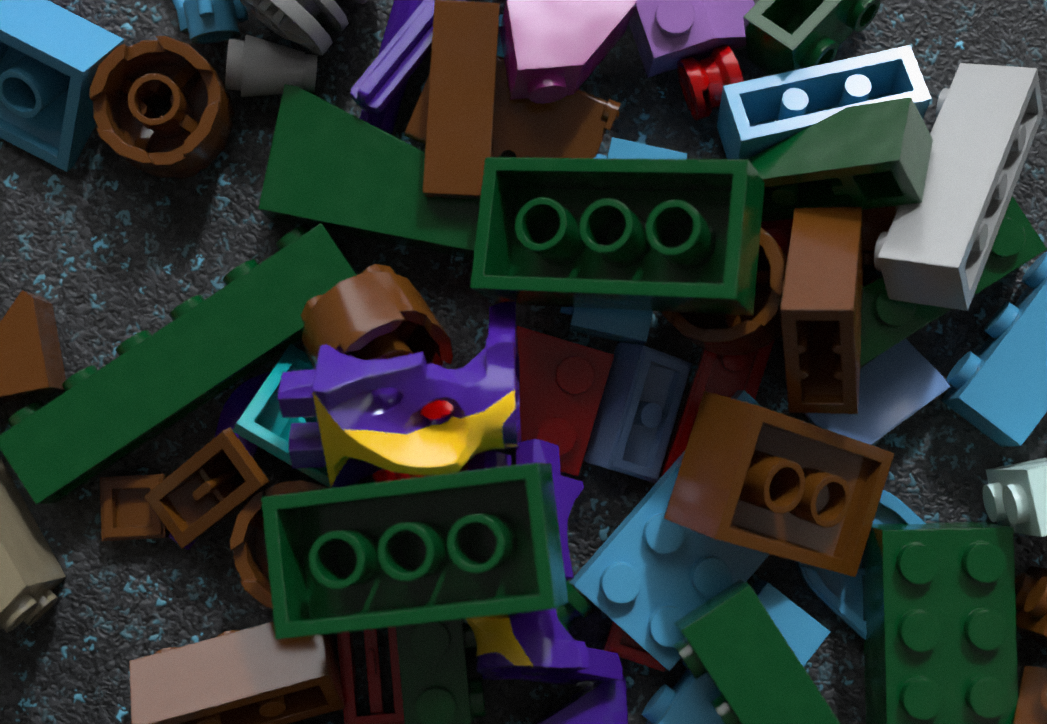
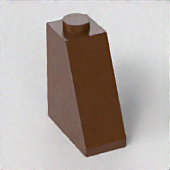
M862 207L794 209L781 303L789 413L858 414L864 275Z

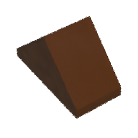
M24 290L20 292L0 321V404L65 391L62 383L66 380L53 304L43 297Z
M230 427L217 435L144 497L182 549L246 505L255 494L264 491L269 480Z

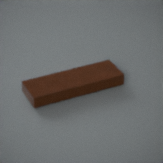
M435 0L423 180L424 197L480 200L485 157H491L500 3Z

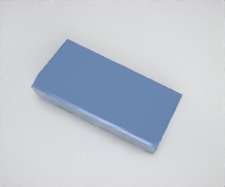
M905 338L860 368L858 414L804 413V415L812 425L872 445L946 391L950 385Z
M618 343L583 460L589 464L657 483L692 363L644 345Z

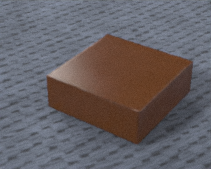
M168 474L100 477L102 541L169 537V530L144 497L166 479Z

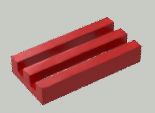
M396 626L388 627L395 709L392 712H384L378 629L364 630L370 714H359L352 631L337 633L340 676L345 708H343L344 724H405Z

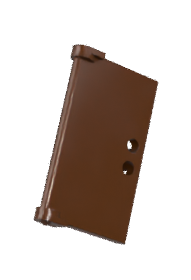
M497 55L491 157H514L515 155L516 158H594L604 135H608L613 122L620 115L619 108L621 103L611 99L608 101L580 89L574 95H566L564 98L551 103H535L530 101L529 98L510 100L504 57ZM430 74L404 136L425 145Z

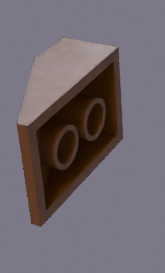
M704 391L664 519L717 540L856 577L895 453L758 405Z

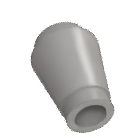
M247 34L245 40L229 39L225 89L241 91V98L280 95L283 93L284 84L297 86L307 92L315 93L318 55L305 54L303 51Z

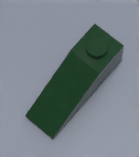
M912 97L846 107L746 159L751 162L765 182L761 222L792 219L795 208L862 207V210L922 203L933 139Z

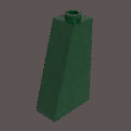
M284 84L258 208L268 219L295 225L308 224L311 228H315L322 223L327 231L474 259L480 200L424 197L425 152L297 86Z

